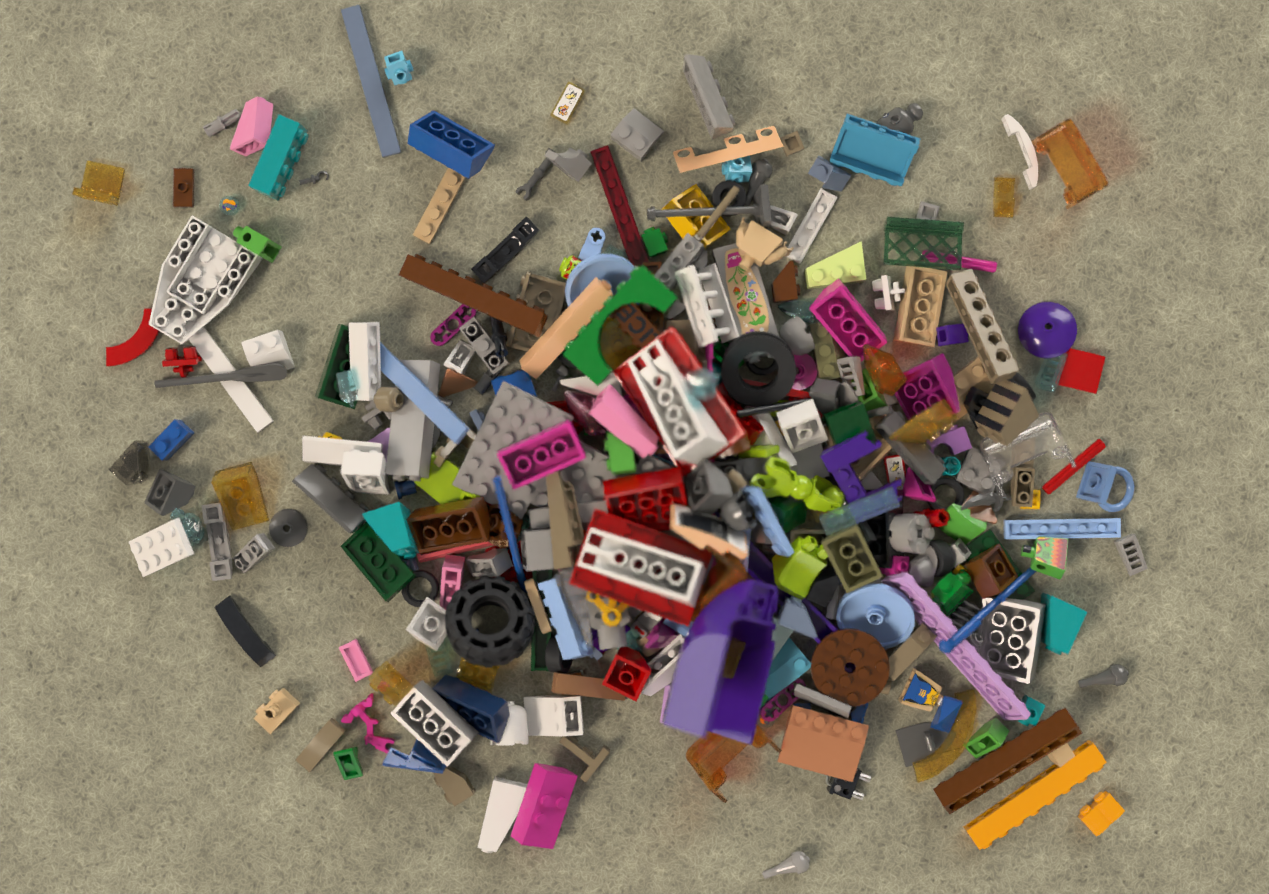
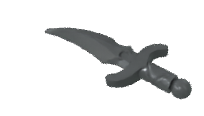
M999 483L996 485L994 493H982L972 497L961 507V510L973 506H990V504L995 503L993 511L998 512L1002 507L1003 501L1011 500V493H1002L1003 483Z

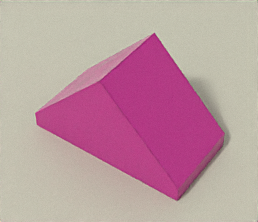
M909 467L903 486V496L914 500L935 502L936 498L930 485H925Z

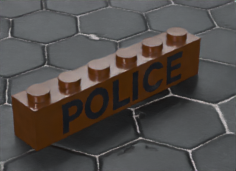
M636 302L622 305L609 316L611 319L616 318L620 323L618 327L625 334L629 333L633 337L631 341L638 349L640 347L644 348L662 334L660 329L641 310Z

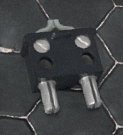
M859 768L856 770L853 782L832 776L829 780V776L825 775L827 791L831 795L834 793L850 800L851 797L863 800L864 794L855 791V787L859 779L870 782L869 779H871V776L862 773Z

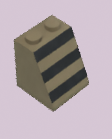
M1005 380L994 384L974 421L978 427L977 431L981 436L988 437L997 444L1001 443L1008 446L1039 417V414L1027 389Z

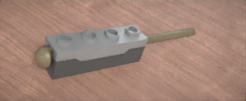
M733 186L694 237L688 233L655 274L671 291L678 285L675 272L692 266L705 250L700 241L740 191L736 186ZM639 303L641 310L644 312H649L653 308L658 311V308L650 304Z

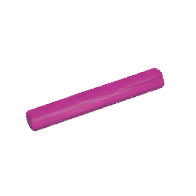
M927 250L922 251L921 260L926 262L992 273L996 272L997 263L993 261Z

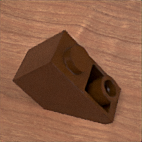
M793 261L788 262L771 284L773 303L796 301L798 296L801 295L800 285L796 284L795 277H798L797 265H794Z

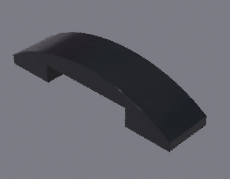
M527 216L512 229L513 231L471 269L483 283H486L498 273L540 231Z
M230 595L215 606L219 617L231 635L259 667L264 666L276 656L266 641L260 638L240 612V607Z

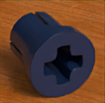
M394 481L399 500L403 499L402 497L417 493L414 481Z

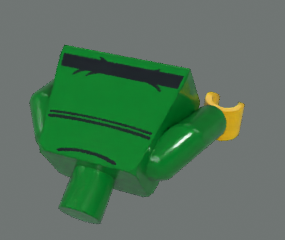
M961 564L957 565L951 571L952 573H948L931 590L932 601L940 607V611L947 617L973 592L967 585L970 583L971 577Z

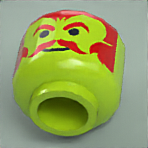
M573 255L568 258L564 257L559 268L561 277L567 280L572 270L583 260Z

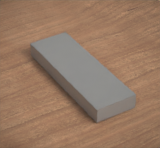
M797 684L795 687L794 696L845 718L849 717L851 706L800 684Z

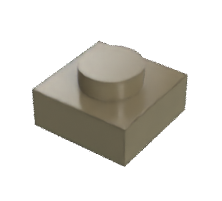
M798 131L780 138L786 157L805 149Z

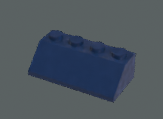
M448 674L432 688L479 732V735L496 743L501 741L510 716L508 703L505 699L492 695L488 691H483Z

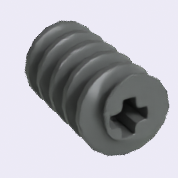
M966 599L960 604L961 606L955 609L956 612L950 614L952 617L950 620L957 630L970 620V616L974 617L976 615L974 610L981 611V609Z

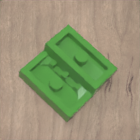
M953 503L945 509L950 517L947 525L938 528L955 540L961 538L966 545L986 530L987 523L970 517V509L961 510L962 506Z

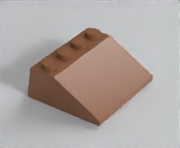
M791 705L777 762L853 782L869 726Z

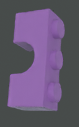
M958 424L948 427L945 433L940 434V431L929 434V439L924 440L931 446L932 449L930 451L933 454L935 447L940 443L948 447L951 455L972 448L965 427H958Z

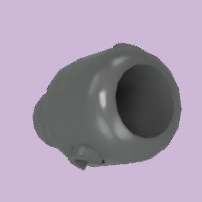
M917 103L910 104L907 110L895 107L888 113H884L883 117L876 124L910 135L914 129L913 122L923 117V111Z

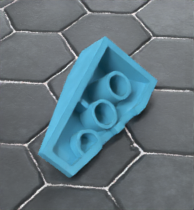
M790 638L787 639L772 660L764 692L769 697L768 700L811 668L810 661Z

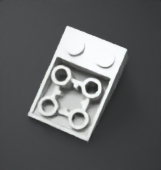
M557 694L524 697L528 736L583 735L584 725L581 696Z

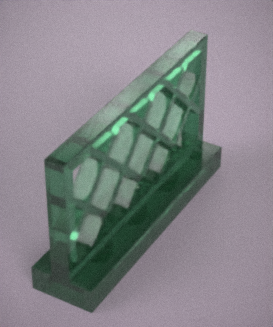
M887 217L884 222L883 264L961 270L964 222ZM889 232L897 233L901 239L894 244L889 238ZM910 234H916L920 238L915 245L907 238ZM935 236L939 242L932 246L926 238ZM948 237H957V244L953 248L945 241ZM903 240L910 247L905 253L897 247ZM922 242L930 249L924 255L916 248ZM941 243L949 250L943 256L935 249ZM893 248L900 255L897 260L888 259V253ZM912 250L920 257L916 261H911L906 256ZM931 252L939 258L935 263L930 262L926 258ZM952 253L957 258V264H949L945 258Z

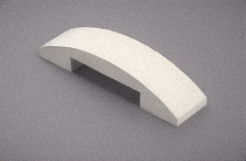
M1007 114L1001 120L1008 137L1016 134L1029 167L1022 173L1029 190L1037 186L1038 181L1036 153L1026 131L1013 117Z

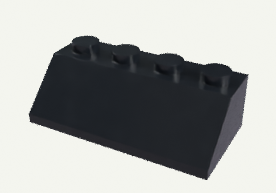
M865 489V491H866L867 493L870 492V491H872V490H875V489ZM897 489V496H902V500L866 518L878 539L868 545L879 568L891 569L893 556H904V552L896 551L892 547L889 537H892V531L889 530L891 521L896 515L903 514V489Z

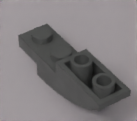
M770 457L736 458L711 463L723 474H727L734 469L743 476V479L753 478L756 474L769 475L766 469V462Z

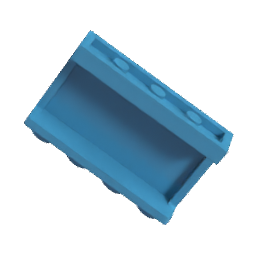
M846 114L832 150L830 162L838 167L849 168L855 173H863L873 179L887 181L890 185L902 186L914 154L917 153L920 138Z

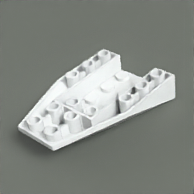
M191 216L162 264L149 325L183 345L229 306L263 258L200 219Z

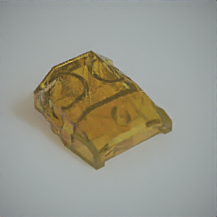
M461 657L456 677L463 682L472 684L492 694L500 665L492 666V668L477 664L473 665Z

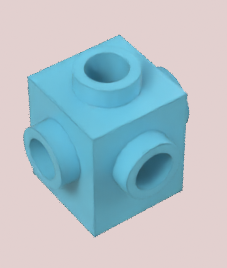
M403 51L384 57L387 67L384 68L388 80L392 79L394 86L405 84L412 80L411 71L414 70L411 61H406Z
M750 155L722 163V174L725 175L726 181L731 180L737 183L749 182L752 174Z

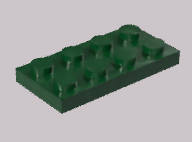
M367 521L340 546L386 602L391 601L416 577L404 560L388 548Z
M991 529L986 530L966 545L971 552L970 556L965 560L967 563L973 557L996 544H1000L1018 577L1022 574ZM1025 581L1007 598L1024 600L1034 593L1035 590L1028 581Z

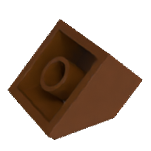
M996 544L973 557L964 565L966 572L970 575L982 599L1001 593L1018 577L1000 544Z

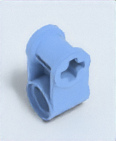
M592 228L589 231L580 251L579 259L585 260L591 256L601 254L605 241V233L602 229ZM599 232L602 239L594 242L591 235Z

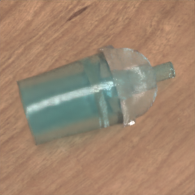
M351 370L337 373L339 397L344 402L349 403L350 407H353V401L358 397V389H356Z

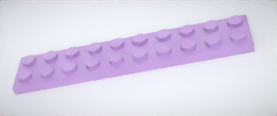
M904 572L886 576L881 581L884 585L896 588L907 596L914 607L915 621L919 625L923 623L937 636L934 642L938 647L941 640L947 641L958 631L952 624V621L940 611V607L927 596V592L919 587L912 575ZM966 639L954 648L951 653L945 654L1004 721L1027 720L1031 715L1026 709V705L1019 701L1014 695L1013 690L1005 685L1000 675L991 669L989 663L977 653V649L970 645Z

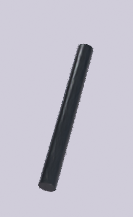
M805 398L737 410L736 416L737 418L781 411L811 399Z

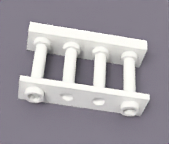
M716 263L699 269V273L696 272L694 265L675 272L698 346L703 347L719 341L718 336H720L722 343L739 337ZM700 281L703 283L705 292L702 291ZM705 299H708L711 310L708 309ZM712 318L716 320L717 329L714 328Z

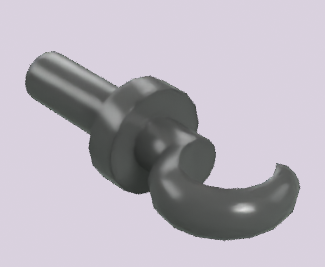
M320 171L317 176L312 174L310 178L299 180L300 185L310 182L316 184V181L320 180V174L325 173L327 175L326 180H328L329 175L326 171Z

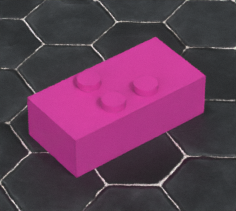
M568 419L499 450L497 456L512 489L515 490L585 459L586 453L571 420Z
M535 763L511 837L521 845L554 849L577 775L564 767Z

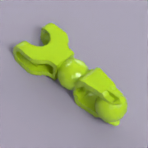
M770 457L766 462V469L769 475L756 474L750 480V486L760 487L765 497H775L778 495L788 497L790 494L795 499H803L809 509L822 512L829 511L837 514L844 512L842 506L845 503V496L840 488L818 475L811 479L804 475H797L796 471L791 470L789 463L784 459Z

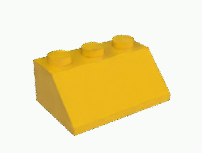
M695 184L674 197L661 210L714 207L698 185ZM710 216L666 218L683 239L687 233L694 237ZM721 216L700 241L704 249H707L731 230Z

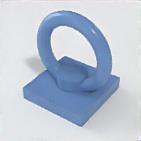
M1089 461L1086 464L1076 498L1098 503L1102 509L1108 512H1118L1124 509L1132 500L1134 481L1131 474L1122 467ZM1115 474H1118L1126 482V493L1119 503L1113 505L1107 503V499Z

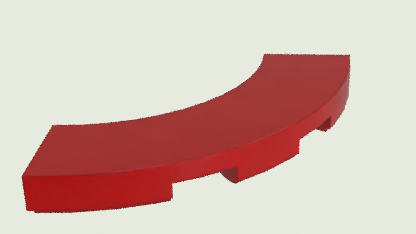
M152 308L144 309L142 322L130 339L120 345L106 347L107 367L129 363L143 355L153 345L160 331L149 325Z

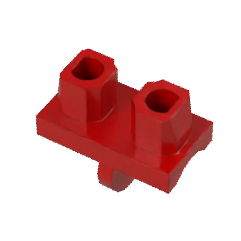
M195 346L184 347V356L181 357L178 355L177 347L165 349V359L162 361V366H179L173 367V372L180 373L181 378L187 377V372L194 371L193 366L187 365H197L198 362L202 361V357L197 354Z

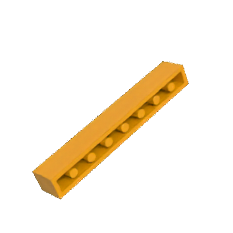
M1088 740L1073 750L1075 757L1062 767L1053 764L963 826L978 849L990 847L993 843L992 841L998 837L1006 836L1011 828L1022 825L1024 819L1036 815L1040 812V808L1055 802L1056 797L1068 793L1076 783L1084 782L1092 772L1100 771L1107 761L1095 744Z

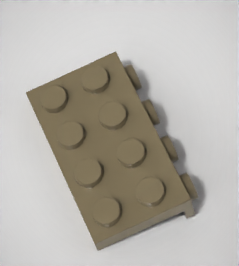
M527 272L521 278L520 286L523 288L521 294L518 293L516 298L526 301V306L531 308L536 305L544 309V314L549 316L541 332V337L561 315L565 301L566 283ZM514 326L511 327L510 331L507 330L506 332L507 346L525 352L540 338Z

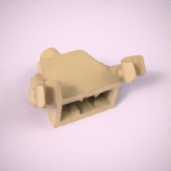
M742 218L740 226L736 231L738 253L744 257L739 264L740 267L749 271L753 263L762 267L764 264L769 265L784 256L790 255L794 248H787L786 244L788 242L785 241L782 245V238L751 220L750 223H746L744 221L745 218Z

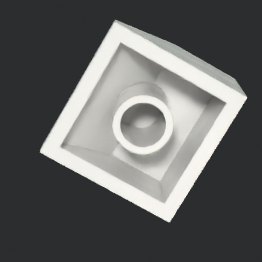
M275 330L241 342L251 367L280 363L287 370L295 368L283 331Z
M813 399L776 412L781 429L792 453L828 440Z

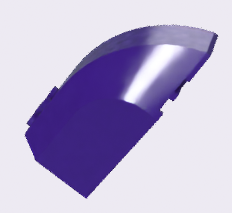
M755 580L741 582L718 595L698 615L690 627L677 657L663 711V725L703 738L706 737V733L709 731L752 745L775 650V641H772V634L776 630V623H773V612H777L776 586Z

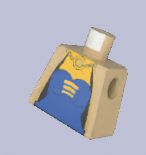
M913 668L898 701L904 705L931 712L934 705L939 706L943 698V695H940L942 687L916 668Z

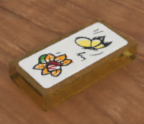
M568 81L550 116L568 125L585 90Z

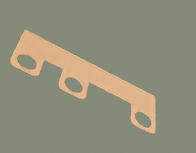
M771 126L756 130L759 139L757 141L746 143L744 136L739 134L724 139L726 149L695 156L693 149L688 147L674 151L673 155L679 172L682 173L784 146L776 128ZM765 129L773 131L769 136H762L760 134ZM733 137L741 139L737 144L729 143V140ZM687 150L690 152L686 157L678 156L680 151Z

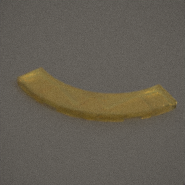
M974 689L954 693L955 699L961 700L962 705L947 738L932 754L912 763L918 783L940 774L947 766L953 764L965 749L974 729L973 724L977 710Z

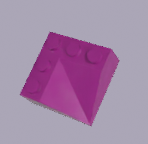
M943 353L888 380L910 425L916 430H920L960 411L952 369Z

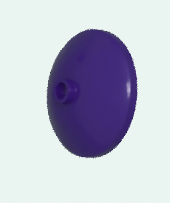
M1041 302L1031 306L1023 313L1018 324L1020 343L1026 351L1039 358L1050 359L1063 355L1072 347L1077 336V324L1072 313L1064 306L1054 302ZM1050 324L1052 329L1047 330L1045 325Z

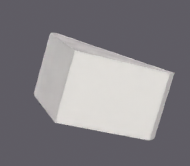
M770 205L772 222L769 227L787 235L797 214Z
M459 340L445 361L444 366L464 375L475 353V349L471 345Z

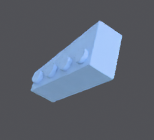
M555 578L538 583L539 590H543L545 599H543L545 607H549L552 616L549 618L551 625L557 630L555 637L563 660L593 655L582 589L570 585L571 578Z

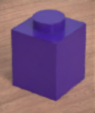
M964 323L936 328L939 347L969 342V334Z

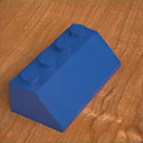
M434 110L410 124L407 142L416 150L425 153L432 159L439 161L468 179L481 171L495 147V144Z

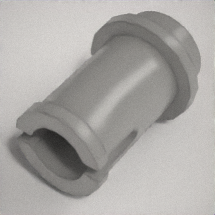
M971 633L969 638L966 639L970 645L977 648L983 642L982 637L978 633Z

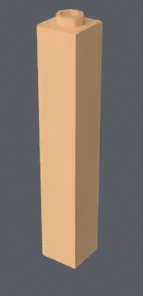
M595 277L520 359L522 370L537 379L564 350L565 345L578 335L577 332L581 327L591 321L590 317L597 310L600 311L604 307L603 303L610 295L613 297L611 285L604 279L601 281Z

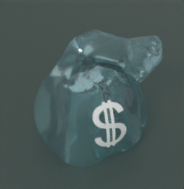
M178 508L172 511L171 519L180 518L190 545L194 546L201 542L204 538V529L200 518L194 513H185Z

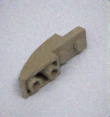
M1025 429L1014 440L1011 457L1012 506L1032 507L1035 476L1033 464L1036 430Z

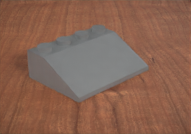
M684 55L683 72L711 139L713 140L732 132L734 125H736L732 114L729 115L726 110L728 104L725 97H721L719 93L721 87L717 78L714 79L712 76L713 67L710 61H706L704 56Z
M995 597L983 599L981 610ZM1006 598L1004 603L1001 602L981 620L982 624L978 628V634L982 637L983 642L980 647H976L977 653L989 663L991 669L1000 677L1028 684L1035 679L1046 604Z

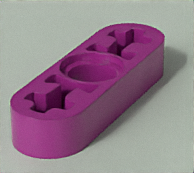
M462 304L432 331L430 336L431 342L436 346H444L460 332L459 328L476 316L477 311L472 308V315H465L463 319L466 321L462 323L456 314L459 313L461 316L465 312L463 310L465 307L470 308ZM452 319H456L459 322V327L456 330H451L448 327V323ZM445 326L446 330L450 332L451 335L448 336V334L446 333L442 337L444 339L443 342H436L435 339L437 337L435 336V334H442L444 332L442 327Z
M797 678L769 699L760 708L759 715L761 719L772 722L798 699L796 696L792 698L785 690L791 691L794 688L793 683H800L806 687L805 682ZM781 694L786 695L788 698L787 703L783 706L778 703V697ZM774 702L775 706L780 708V710L778 711L777 709H774L771 712V714L773 715L772 717H765V709L773 708L774 705H772L771 703Z

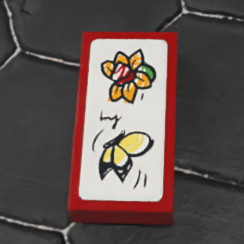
M899 455L886 456L883 461L887 484L901 478L902 486H897V489H903L906 478L903 459Z

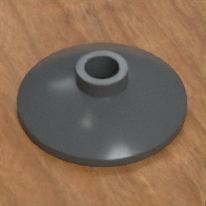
M284 509L272 517L269 524V532L277 544L284 547H293L301 543L305 538L307 522L300 512L293 509ZM285 525H289L290 530L288 532L284 530Z

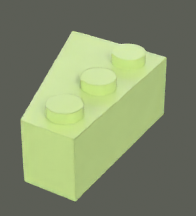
M862 241L807 267L804 270L806 288L828 287L838 278L843 284L859 283L867 280Z

